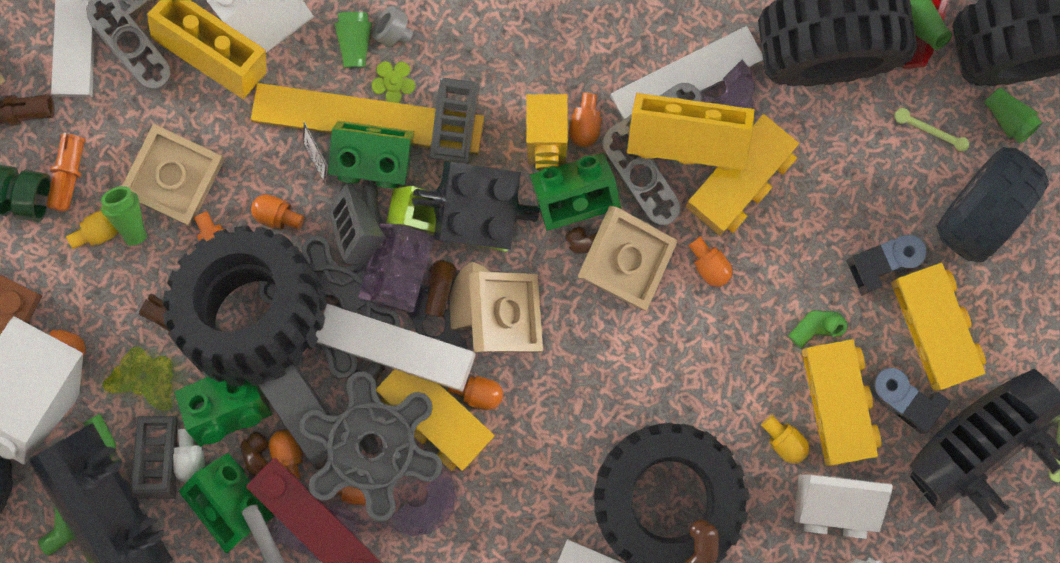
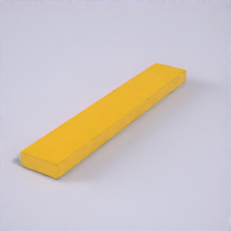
M257 83L251 121L302 130L305 122L309 131L332 134V128L337 121L414 131L413 146L431 148L436 108ZM445 111V115L466 118V113ZM476 114L470 154L479 155L484 115ZM443 125L442 131L464 134L465 127ZM441 140L440 147L462 150L463 143Z

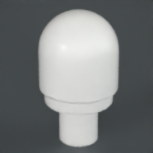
M178 429L179 447L173 448V471L179 481L186 483L194 473L205 467L204 450L199 445H195V440L186 429Z

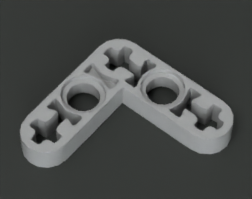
M90 0L86 12L91 26L136 82L146 91L157 92L164 89L171 78L170 67L164 57L132 19V17L156 0ZM101 5L105 9L114 8L111 14L118 26L121 25L122 21L127 23L118 27L111 36L106 34L113 31L107 20L104 18L95 19L98 16L97 8ZM125 34L137 36L140 40V46L137 51L133 53L122 52L118 47V41L121 36ZM146 51L151 53L145 56L150 66L154 69L159 66L163 68L160 71L161 80L158 82L153 78L147 81L144 79L147 73L140 61L135 67L131 65L132 62L140 60Z
M690 83L677 84L660 95L678 98L676 92L680 91L682 95L691 94L693 101L702 102L700 91ZM630 115L611 127L603 135L601 140L602 151L645 217L656 225L670 224L679 215L680 203L653 160L642 157L630 161L622 169L619 162L625 160V156L620 150L613 152L609 147L613 143L611 135L614 133L618 137L625 135L629 140ZM636 165H644L650 170L651 180L644 187L635 186L630 180V171ZM657 183L662 188V190L655 192L659 200L662 202L669 200L672 205L667 209L670 216L666 219L663 215L655 216L652 210L655 209L656 204L651 196L647 197L645 201L640 196V194L652 190Z

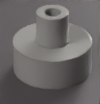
M394 6L387 7L374 24L372 31L373 39L386 47L393 46L397 41L407 44L413 34L411 30L406 28L408 22L407 14Z

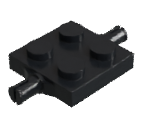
M444 161L442 180L436 192L415 189L413 192L414 196L427 197V200L412 198L414 206L434 208L436 225L433 240L511 250L513 228L516 219L536 222L539 217L538 215L525 213L526 211L539 213L538 206L519 204L518 191L521 172Z

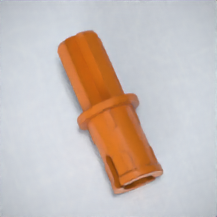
M66 133L60 135L55 166L50 167L53 177L47 199V207L52 210L65 212L70 209L76 178H80L82 174L78 170L83 147L86 142L85 138L69 134L68 138Z

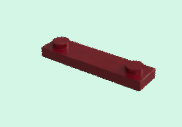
M274 457L246 485L322 563H383L319 499H316L310 490L277 457Z

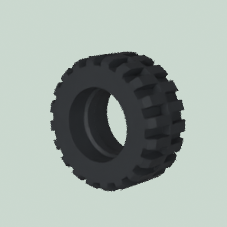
M775 0L770 6H766L763 9L758 20L765 74L772 82L779 85H804V87L821 84L831 85L838 82H850L860 78L873 77L876 74L887 73L896 67L904 66L913 59L917 49L910 0Z
M978 0L977 3L970 4L964 7L963 11L957 13L952 27L963 78L971 85H1009L1051 77L1060 73V0Z
M249 226L235 227V232L231 233L226 229L213 233V239L206 242L203 238L194 245L196 249L190 255L185 253L178 261L180 265L178 271L171 272L167 281L171 290L164 292L162 303L167 310L163 314L165 327L170 331V338L182 353L201 372L203 371L209 378L217 382L225 380L231 386L241 387L245 384V380H248L252 386L264 384L266 382L265 377L271 375L276 380L286 375L284 369L292 363L297 367L305 359L302 353L306 348L312 350L318 341L314 333L315 330L321 331L323 329L325 316L321 311L326 307L325 295L321 291L322 284L299 248L294 246L290 239L281 233L274 235L271 229L256 227L255 232H253ZM256 281L271 282L276 285L273 302L259 321L239 331L224 332L216 330L218 310L222 302L232 291L242 285Z
M660 423L633 432L614 446L608 453L597 474L593 495L594 512L606 542L626 563H684L695 553V540L689 533L674 538L657 536L645 529L635 515L632 503L635 484L645 470L661 462L682 463L694 470L702 479L707 492V508L703 520H706L709 525H714L719 533L718 558L715 562L719 563L727 556L726 552L729 548L737 544L741 537L739 532L742 524H746L748 517L746 500H749L748 488H745L743 477L745 475L741 465H737L732 457L734 454L726 445L723 446L716 440L717 437L707 431H701L696 429L695 426L687 424Z

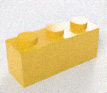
M160 0L147 14L151 39L243 100L267 73L266 50L191 0Z
M636 93L631 115L627 154L638 155L645 159L662 158L676 160L687 165L695 163L711 165L722 170H746L755 109Z
M526 94L528 165H535V170L541 171L550 166L566 164L568 145L567 94Z
M763 114L753 125L746 170H722L717 167L690 198L685 207L720 237L727 229L734 233L748 217L743 210L751 200L759 204L773 188L768 183V180L774 173L778 171L781 175H784L798 157L792 152L800 143Z
M942 262L897 278L891 282L933 391L942 390L986 374L983 365H986L985 354L981 346L973 342L969 332V328L972 326L970 316L964 306H959L954 294L957 291L955 278L949 269L945 270Z
M854 339L801 350L825 466L878 457L877 448H881V436L878 426L871 424L868 409L873 408V398L869 386H863L860 371L865 369V361L861 348L855 347Z
M394 369L376 388V391L382 396L380 401L389 406L399 405L408 395L415 392L424 393L430 398L433 406L432 413L428 419L416 427L414 437L423 445L427 440L431 441L439 449L436 455L439 456L442 463L451 471L456 467L465 471L496 437L440 384Z

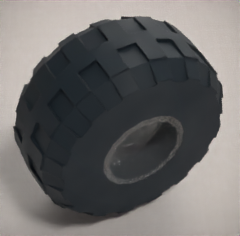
M1002 147L973 176L940 219L936 228L941 241L968 262L986 261L1019 228L1042 198L1049 185L1045 169L1019 149Z

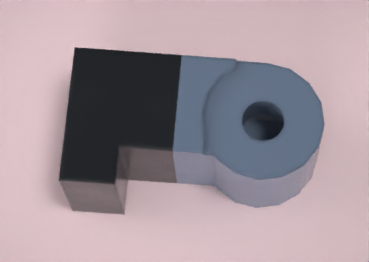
M903 235L846 260L861 296L883 287L879 277L895 270L907 272L922 264L926 257V247L917 236Z
M888 368L878 372L873 376L870 383L872 396L920 434L929 432L951 402L939 392L932 393L928 398L910 385L904 372L897 368Z

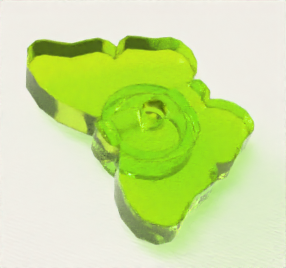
M133 347L121 358V365H117L111 375L102 383L104 390L109 393L124 394L132 391L138 396L144 395L148 403L158 410L165 412L172 408L171 394L173 387L170 383L173 379L172 361L166 356H159L154 359L147 356L142 348ZM143 373L147 374L145 379H141Z

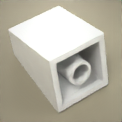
M13 317L8 322L0 335V456L6 459L13 458L25 465L76 402L80 392L83 353L16 317Z

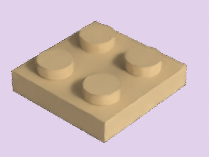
M153 124L122 186L129 187L132 192L136 193L140 204L191 227L194 217L197 216L225 158Z
M609 206L578 278L640 310L647 311L678 240L618 207Z
M483 271L469 273L474 353L542 352L543 341L538 274Z

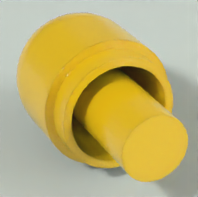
M99 210L83 218V221L79 222L81 229L67 235L66 238L74 250L87 242L91 246L96 244L99 246L114 238L119 232Z
M773 415L768 416L762 422L761 426L771 435L769 443L772 445L771 448L784 461L790 464H798L807 458L810 451L808 440L795 426H791L789 423L782 425Z

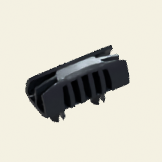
M1036 369L1025 372L1000 385L954 417L922 448L910 464L913 470L910 478L936 511L941 513L960 497L965 498L968 496L988 519V522L990 524L994 523L998 516L991 505L1002 515L1010 509V506L1006 505L986 482L987 476L1023 448H1031L1053 475L1060 470V465L1056 461V459L1060 461V445L1048 433L1051 430L1050 427L1060 420V390Z
M93 423L28 459L88 563H170L173 560L161 540L164 534L163 529L153 531L151 528L158 520L148 518L146 514H143L138 506L140 504L138 499L133 497L128 488L130 487L128 482L123 480L118 471L121 468L122 459L112 461L110 456L116 449L105 445Z

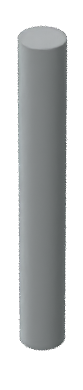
M252 505L244 509L242 514L266 563H285L258 507Z

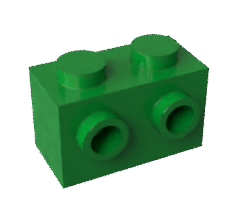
M337 121L332 128L328 174L336 175L339 181L346 183H359L361 179L376 181V185L383 188H398L399 184L405 185L410 172L414 131Z
M604 152L597 155H587L577 161L560 166H550L540 172L529 175L546 231L606 214L609 206L622 209L615 177Z
M206 377L174 391L185 429L200 447L205 444L217 443L226 435L242 428L253 427L260 423L262 419L272 415L268 400L259 385L252 386L248 380H245V384L240 387L231 386L225 380L217 382Z
M229 453L194 473L178 491L226 554L253 536L242 514L244 509L256 505L266 525L275 517L246 487L250 480L246 476L244 469L235 462Z

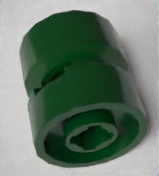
M0 164V216H8L13 213L17 219L36 223L42 221L46 214L47 206L34 204L36 194L49 195L51 186L50 176L47 173L27 169L19 174L17 168Z

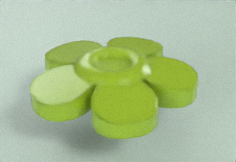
M383 61L376 67L377 74L382 78L374 79L371 83V88L375 94H382L388 90L385 94L387 102L399 103L402 96L399 89L404 94H411L414 91V80L410 78L403 79L410 73V67L407 63L403 61L398 62L394 67V71L388 61Z

